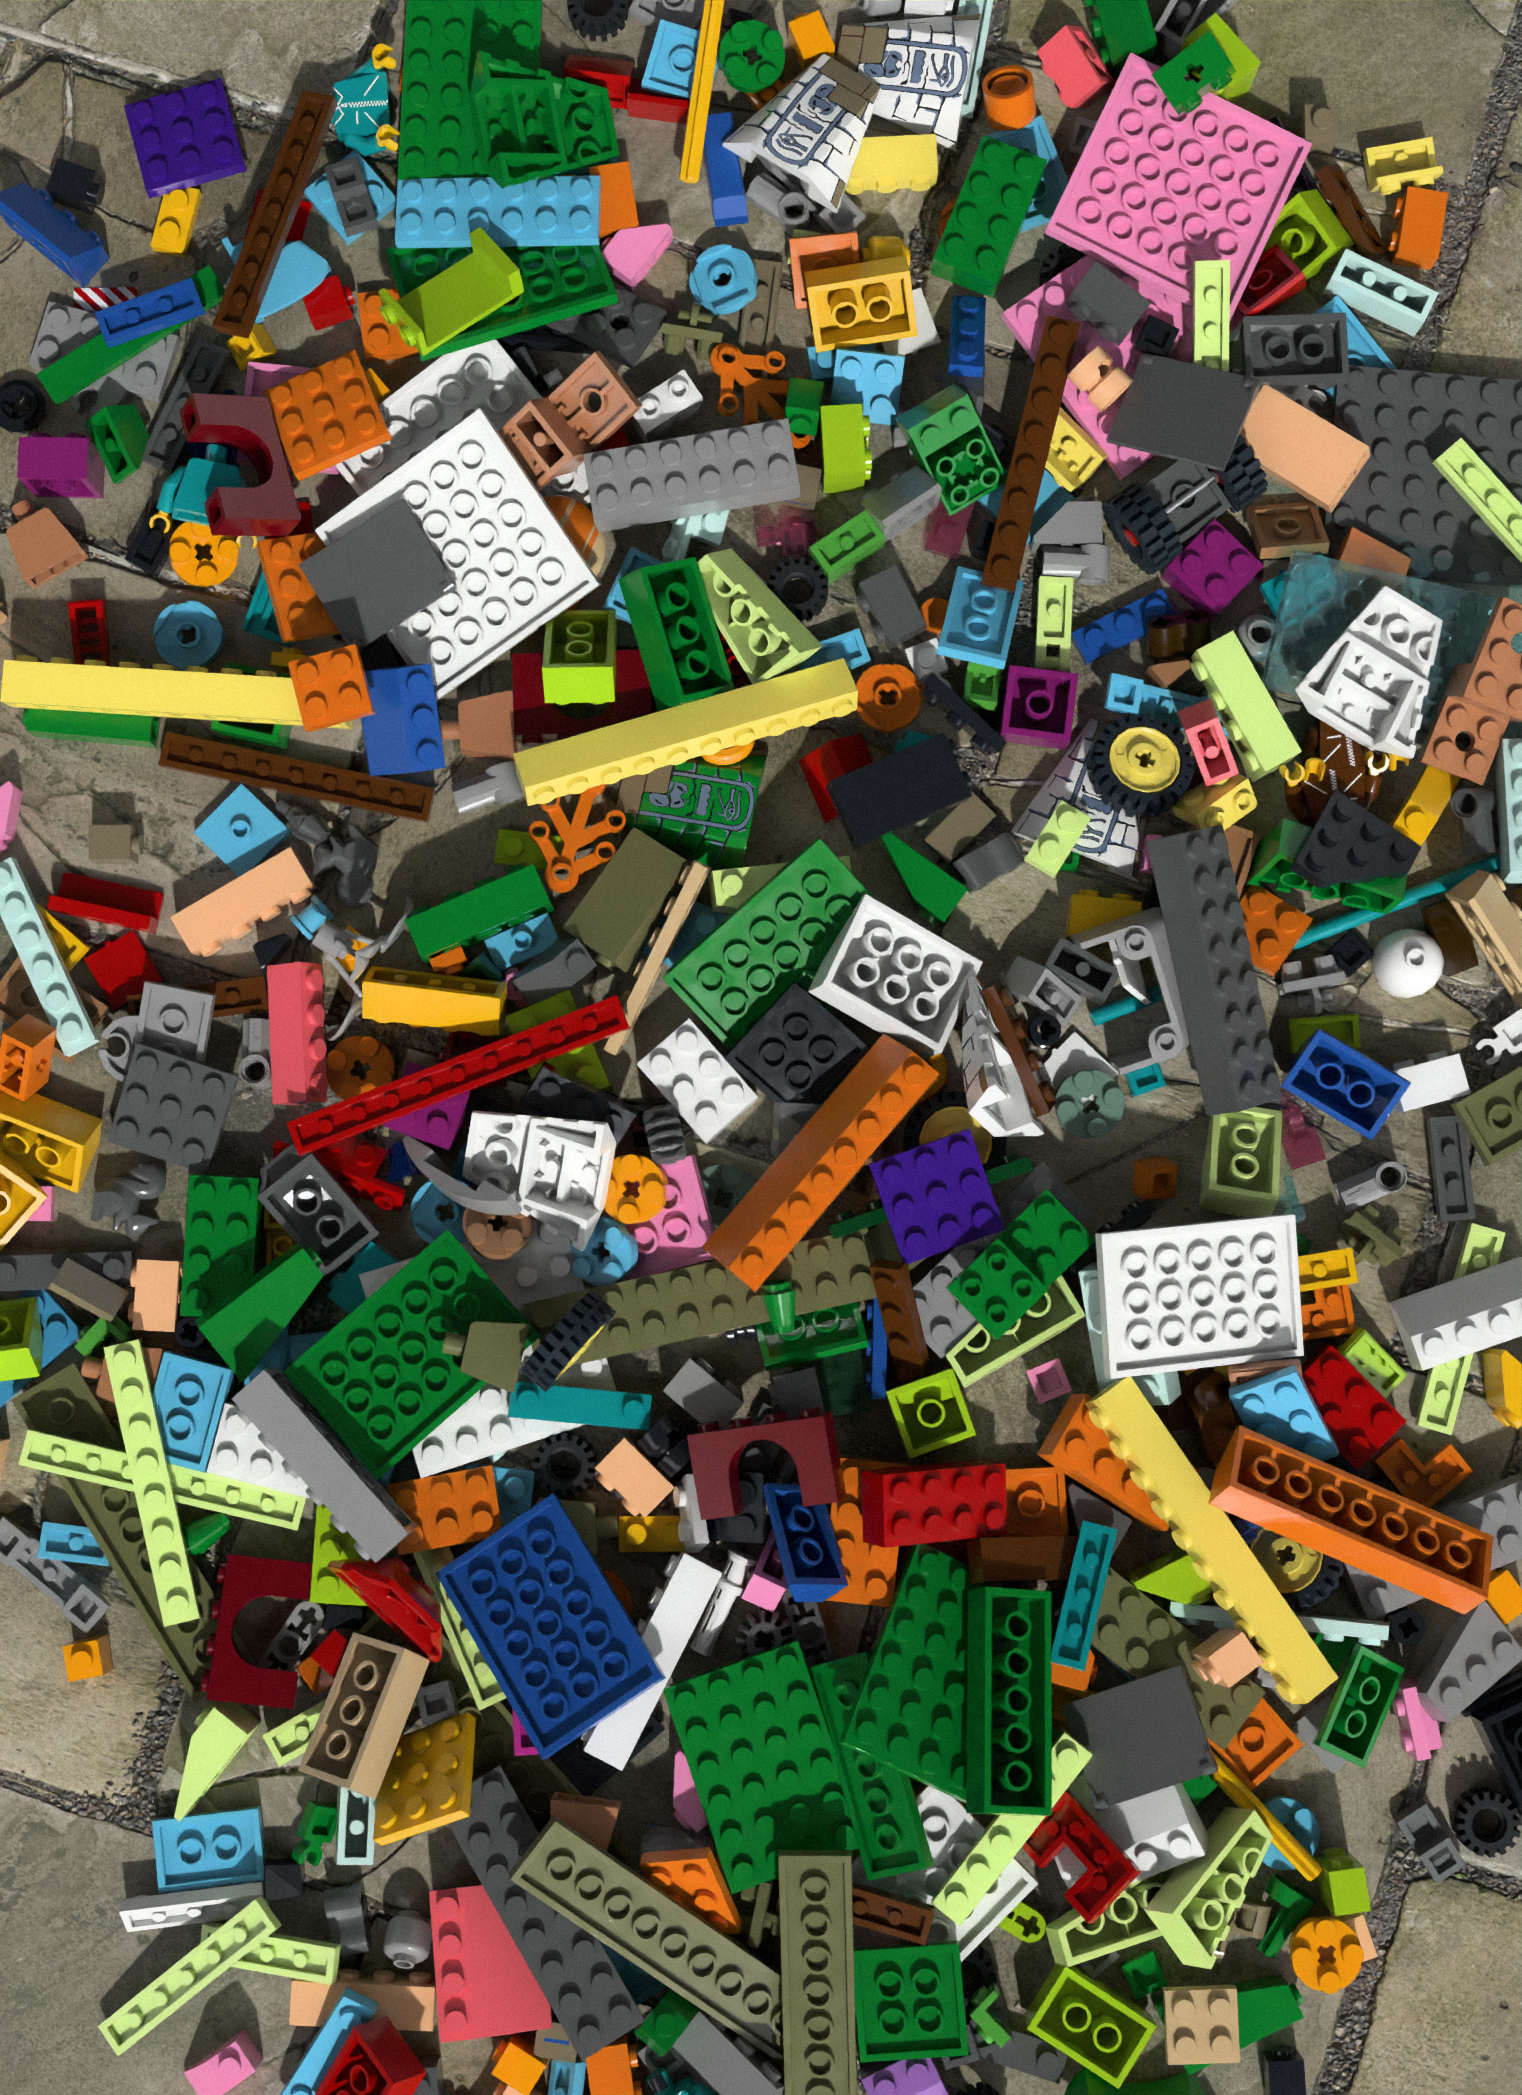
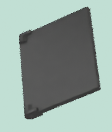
M1143 352L1136 366V371L1132 378L1133 382L1128 387L1106 438L1107 443L1224 471L1251 406L1258 395L1261 379Z
M403 498L299 564L342 635L341 637L346 645L356 644L359 651L458 588L455 580H453Z
M1182 1665L1062 1705L1071 1735L1093 1753L1091 1759L1084 1766L1083 1771L1096 1811L1203 1775L1206 1776L1218 1772V1764L1208 1742Z

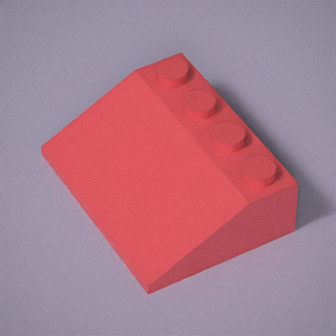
M483 1885L429 1891L440 2043L552 2028L551 2006Z

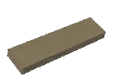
M751 258L758 273V283L756 286L758 292L755 299L743 307L738 348L742 354L767 356L773 349L783 261ZM746 369L753 378L769 379V373L765 370ZM734 379L733 392L743 393L742 386Z

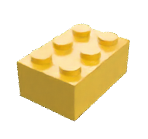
M906 255L804 272L816 353L836 350L837 347L848 348L918 336L910 270Z

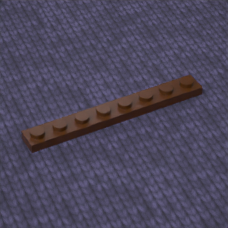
M302 91L212 324L216 332L249 339L338 104L334 96Z
M1049 315L1046 317L981 581L982 586L1011 593L1015 591L1079 332V322Z
M167 731L158 763L163 768L239 784L242 783L243 785L423 823H429L436 792L432 787L380 776H369V774Z

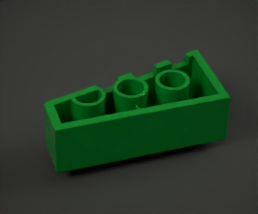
M1285 818L1258 843L1248 872L1247 884L1259 886L1260 882L1263 881L1277 884L1276 890L1290 893L1291 888L1311 892V898L1324 901V899L1335 897L1342 898L1343 905L1388 914L1404 900L1407 881L1406 874L1402 878L1396 879L1383 877L1376 878L1372 882L1356 884L1343 882L1335 883L1331 887L1317 888L1289 869L1311 828L1302 825L1298 821Z

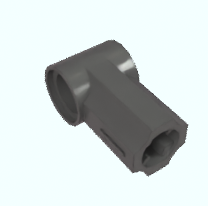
M1473 786L1457 790L1451 799L1452 811L1459 817L1463 856L1496 852L1491 812L1496 805V798L1494 792L1487 786ZM1472 796L1475 798L1476 801L1475 809L1471 804Z

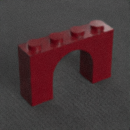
M192 393L179 410L187 442L221 443L235 447L251 460L259 476L258 487H217L204 503L211 534L221 536L287 537L301 521V508L295 498L292 487V475L287 469L284 447L278 436L268 397Z
M616 650L615 702H611L609 707L601 714L589 719L570 718L558 711L552 703H545L542 673L543 653L512 654L514 733L516 741L522 742L523 746L538 747L543 745V741L562 740L653 713L652 690L640 650Z
M810 1407L799 1410V1416L786 1417V1412L783 1411L764 1415V1421L752 1422V1416L732 1419L731 1425L719 1427L718 1421L698 1424V1430L688 1434L687 1440L701 1520L735 1516L744 1510L738 1463L745 1446L755 1440L775 1442L790 1453L797 1467L803 1507L835 1503L842 1500L846 1496L832 1411L821 1412L820 1407Z
M228 1554L227 1562L220 1561L217 1583H224L222 1598L215 1597L212 1619H218L216 1634H209L206 1655L213 1656L211 1670H204L201 1691L207 1692L206 1700L294 1708L299 1672L259 1668L246 1662L235 1648L233 1626L237 1615L243 1607L255 1599L273 1596L309 1600L312 1563Z

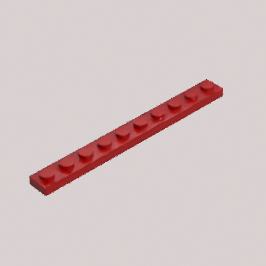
M615 995L287 1122V1126L298 1155L303 1156L528 1069L544 1061L626 1031L630 1027L618 996Z

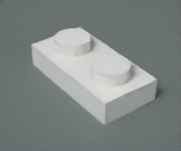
M685 1474L673 1490V1501L675 1507L679 1508L680 1511L679 1539L681 1542H684L686 1553L700 1552L709 1543L706 1520H701L694 1476L693 1474Z

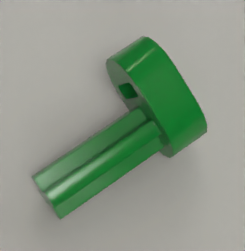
M1278 1874L1272 1875L1264 1891L1282 1905L1266 1929L1263 1940H1260L1256 1945V1948L1262 1951L1264 1955L1273 1959L1277 1956L1300 1917L1307 1918L1316 1904V1900L1310 1894Z

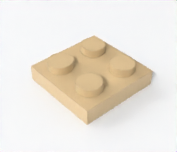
M1235 1985L1163 1987L1165 2055L1168 2065L1240 2063L1238 2003Z

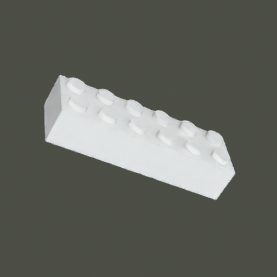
M683 1551L678 1557L672 1554L663 1572L668 1577L663 1588L655 1587L647 1603L651 1611L646 1621L639 1619L636 1624L637 1630L666 1678L585 1732L580 1738L584 1740L583 1750L621 1771H623L722 1575V1572Z

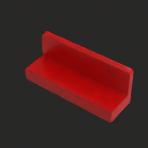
M64 873L58 896H49L47 909L59 914L156 934L164 895L146 889Z

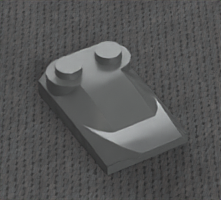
M1346 313L1243 316L1237 327L1229 334V372L1261 379V386L1316 385L1322 389H1330L1337 384H1347L1350 380Z
M291 1144L260 1169L261 1182L257 1198L296 1243L299 1242L304 1250L311 1246L323 1262L318 1268L325 1277L380 1233L381 1230L374 1223L371 1214L358 1205L313 1152L299 1156L296 1147Z

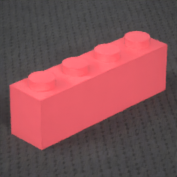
M293 962L267 966L272 1104L302 1105L327 1102V1048L324 1031L325 1011L323 1007L324 978L322 975V964Z

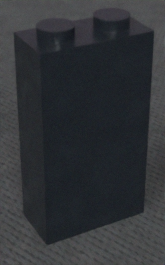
M944 732L829 781L826 789L853 850L966 802L972 797L970 790H973V784L970 776L965 770L961 771L956 760L959 758L957 747L952 739L947 740Z

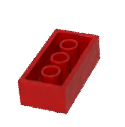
M976 1459L861 1470L863 1542L888 1548L1007 1535L1006 1463Z

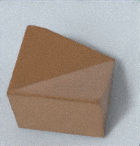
M1179 655L1171 659L1160 660L1156 665L1149 666L1145 675L1155 687L1168 689L1189 671L1191 662L1189 659Z

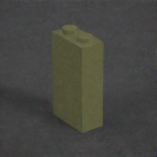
M633 827L562 929L572 938H578L586 951L590 949L596 953L595 960L610 971L617 967L626 973L653 935L655 929L665 918L663 913L671 897L678 898L683 888V885L679 884L680 877L686 866L690 865V863Z

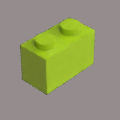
M1329 1848L1323 1850V1855L1314 1856L1315 1860L1322 1867L1321 1873L1317 1876L1320 1900L1335 1916L1371 1911L1364 1866L1349 1851L1345 1852L1343 1848Z

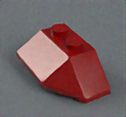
M383 1557L376 1563L371 1558L368 1561L364 1558L330 1561L327 1567L417 1654L432 1662H439L442 1658L441 1606L432 1598L435 1593L428 1585L420 1580L416 1582L408 1575L411 1570L402 1560L397 1557L393 1559Z

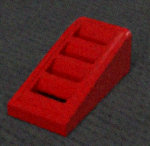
M106 599L67 602L75 664L84 665L83 653L101 652L102 659L90 660L104 661L106 666L111 667ZM96 611L97 617L80 619V612ZM81 625H98V631L81 632ZM99 638L100 645L82 646V639Z

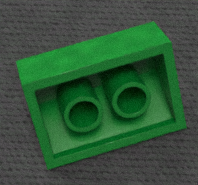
M1082 0L1084 7L1089 6L1091 18H1089L1090 33L1093 39L1097 38L1100 47L1097 52L1114 80L1118 79L1130 52L1151 62L1157 38L1146 0Z
M1354 1644L1312 1744L1337 1757L1365 1768L1406 1669L1360 1644Z

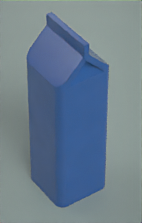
M731 112L708 115L703 147V159L715 228L749 223L739 156L722 146V143L735 132Z

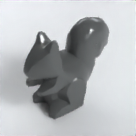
M350 824L348 826L350 836L346 841H342L337 836L330 835L329 839L333 848L326 843L316 845L313 875L322 876L336 866L343 873L336 883L335 892L337 899L348 908L356 909L368 904V901L373 896L372 889L374 883L369 878L376 868L379 847L358 825Z
M151 1161L138 1162L136 1166L130 1167L129 1175L115 1176L103 1184L97 1185L91 1220L99 1221L103 1216L113 1218V1231H119L123 1223H125V1231L129 1238L140 1237L150 1226L159 1223L157 1218L140 1213L139 1204L140 1200L159 1197L165 1190L166 1176L164 1170L158 1164Z

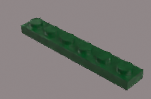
M1018 1151L998 1157L999 1163L986 1168L985 1163H982L989 1185L1034 1170L1030 1157L1026 1155L1019 1156ZM880 1198L866 1203V1210L853 1214L852 1209H847L833 1214V1221L826 1223L831 1238L836 1239L888 1221Z

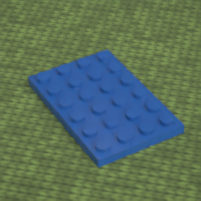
M554 1493L435 1573L542 1759L549 1758L666 1678L560 1499Z

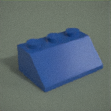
M23 182L0 191V216L6 225L82 288L88 284L109 260V256L103 248L105 244L103 239L91 229L87 232L83 231L77 226L80 223L79 220L67 209L63 208L60 212L52 205L54 200L40 187L34 190Z
M415 663L365 670L375 714L360 718L369 776L414 773L446 768L431 664Z
M1318 1028L1300 1046L1282 1073L1281 1087L1370 1140L1377 1134L1411 1084L1407 1079L1321 1028Z
M768 1483L763 1485L762 1488L784 1574L794 1601L824 1602L848 1586L827 1504L803 1507L800 1485Z

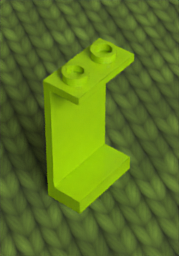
M481 227L469 233L473 253L396 301L385 288L378 291L382 303L379 310L384 320L390 326L395 324L405 344L408 347L414 346L422 356H425L524 292L520 269Z

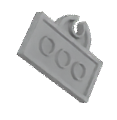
M48 301L29 361L31 368L42 371L102 333L95 313ZM173 334L166 336L70 397L66 402L76 413L81 415L84 410L82 405L83 397L88 393H97L99 399L90 410L92 417L105 406L124 405L129 395L162 403L181 342L180 338Z
M149 980L145 981L139 1014H128L112 1021L101 1035L105 1039L118 1036L126 1044V1050L123 1055L113 1053L110 1048L99 1049V1057L104 1068L115 1079L125 1082L136 1044L140 1041L205 1063L216 994Z

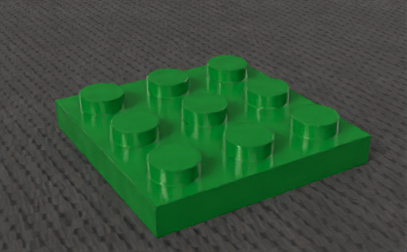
M959 1940L926 1942V1945L911 1943L854 1947L855 2008L860 2063L969 2055Z

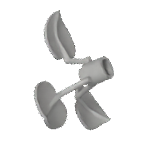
M406 896L405 911L393 931L385 937L380 935L375 940L352 933L346 928L343 931L327 920L313 939L311 944L328 954L325 959L335 966L346 980V983L354 991L347 1016L335 1029L325 1034V1039L329 1041L337 1039L357 1015L362 1005V990L355 980L364 972L369 964V959L377 953L379 948H382L379 952L383 954L397 940L406 927L405 919L411 917L410 912L414 910L415 906L413 900ZM350 939L369 945L357 951L352 948L354 942ZM348 953L355 957V966L351 976L336 957L343 960Z

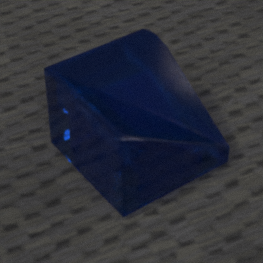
M403 1142L395 1143L387 1149L391 1163L388 1183H397L420 1175L421 1171L410 1158Z

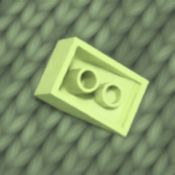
M1252 1107L1240 1112L1210 1116L1201 1174L1199 1209L1248 1218L1270 1216L1279 1201L1282 1111Z
M213 1701L210 1706H207L194 1722L198 1728L191 1736L174 1815L179 1822L199 1803L261 1723L238 1703L223 1701L219 1703Z

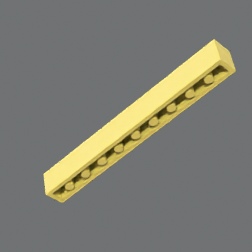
M17 655L16 661L4 660L0 701L15 708L304 726L291 674L290 678L277 677L276 672L257 670L255 676L242 675V670L233 668H222L221 673H208V668L199 666H187V671H174V666L166 664H153V669H142L140 664L133 662H119L118 667L106 666L104 661L90 659L85 660L84 665L72 664L70 659L52 657L50 663L38 662L37 657ZM353 720L327 728L352 729Z
M842 658L513 753L515 770L527 805L545 804L554 798L568 794H580L588 788L602 784H614L620 779L636 774H648L654 769L667 765H679L688 759L701 755H713L722 749L735 745H747L759 738L778 736L787 730L800 726H812L824 719L846 716L850 712L857 710L858 689L845 659Z
M1132 1377L1117 1379L1087 1401L1085 1405L1089 1409L1091 1421L1096 1427L1105 1432L1110 1440L1109 1445L1113 1453L1127 1464L1131 1470V1479L1140 1489H1144L1152 1501L1151 1507L1155 1514L1166 1521L1173 1531L1171 1535L1175 1543L1181 1549L1186 1550L1193 1560L1192 1566L1197 1575L1206 1580L1213 1589V1597L1216 1603L1223 1610L1228 1611L1235 1621V1630L1242 1631L1263 1660L1260 1666L1270 1672L1277 1683L1276 1689L1278 1693L1291 1704L1309 1703L1339 1677L1225 1512L1209 1504L1211 1492Z

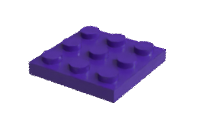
M221 78L124 105L145 189L150 199L168 194L176 189H186L247 171Z
M969 1128L868 1164L902 1262L910 1264L1005 1230Z

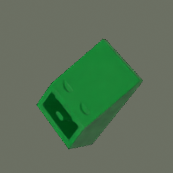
M955 383L895 418L922 470L942 487L940 501L949 516H952L1006 483L1007 476L968 394Z

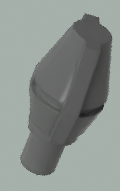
M285 798L277 802L275 808L286 816L288 821L286 827L295 837L314 845L323 843L328 838L331 829L318 811L308 806L305 808L298 805L294 806Z

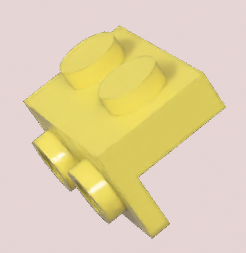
M1433 137L1366 148L1363 151L1369 193L1380 191L1381 195H1390L1401 191V187L1409 185L1417 188H1427L1435 184L1434 181L1444 173L1443 166H1437Z
M1060 407L1045 468L1053 475L1058 485L1072 492L1086 483L1108 455Z
M1237 774L1207 787L1205 782H1202L1194 789L1186 791L1172 809L1176 817L1196 825L1197 830L1222 824L1224 830H1226L1255 809L1258 803L1249 779Z

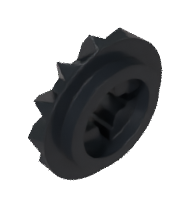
M16 379L0 386V427L11 434L13 432L26 434L28 430L38 428L42 417L46 416L45 403L47 402L36 385L26 380ZM23 400V403L30 411H20L17 416L16 412L8 404L18 405Z

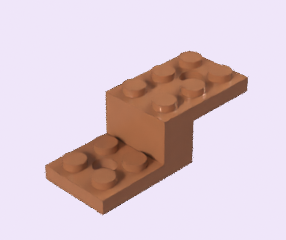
M596 351L548 397L530 400L498 432L540 492L556 476L575 471L584 462L583 454L595 452L643 405L601 351ZM592 392L598 393L601 397L602 405L598 411H594L589 406L588 399Z
M1498 597L1472 663L1455 664L1417 758L1418 762L1475 785L1483 786L1509 721L1522 722V651L1517 653L1511 646L1514 635L1517 633L1522 634V604L1506 597ZM1465 731L1470 737V744L1465 750L1460 751L1456 747L1455 739L1460 732Z

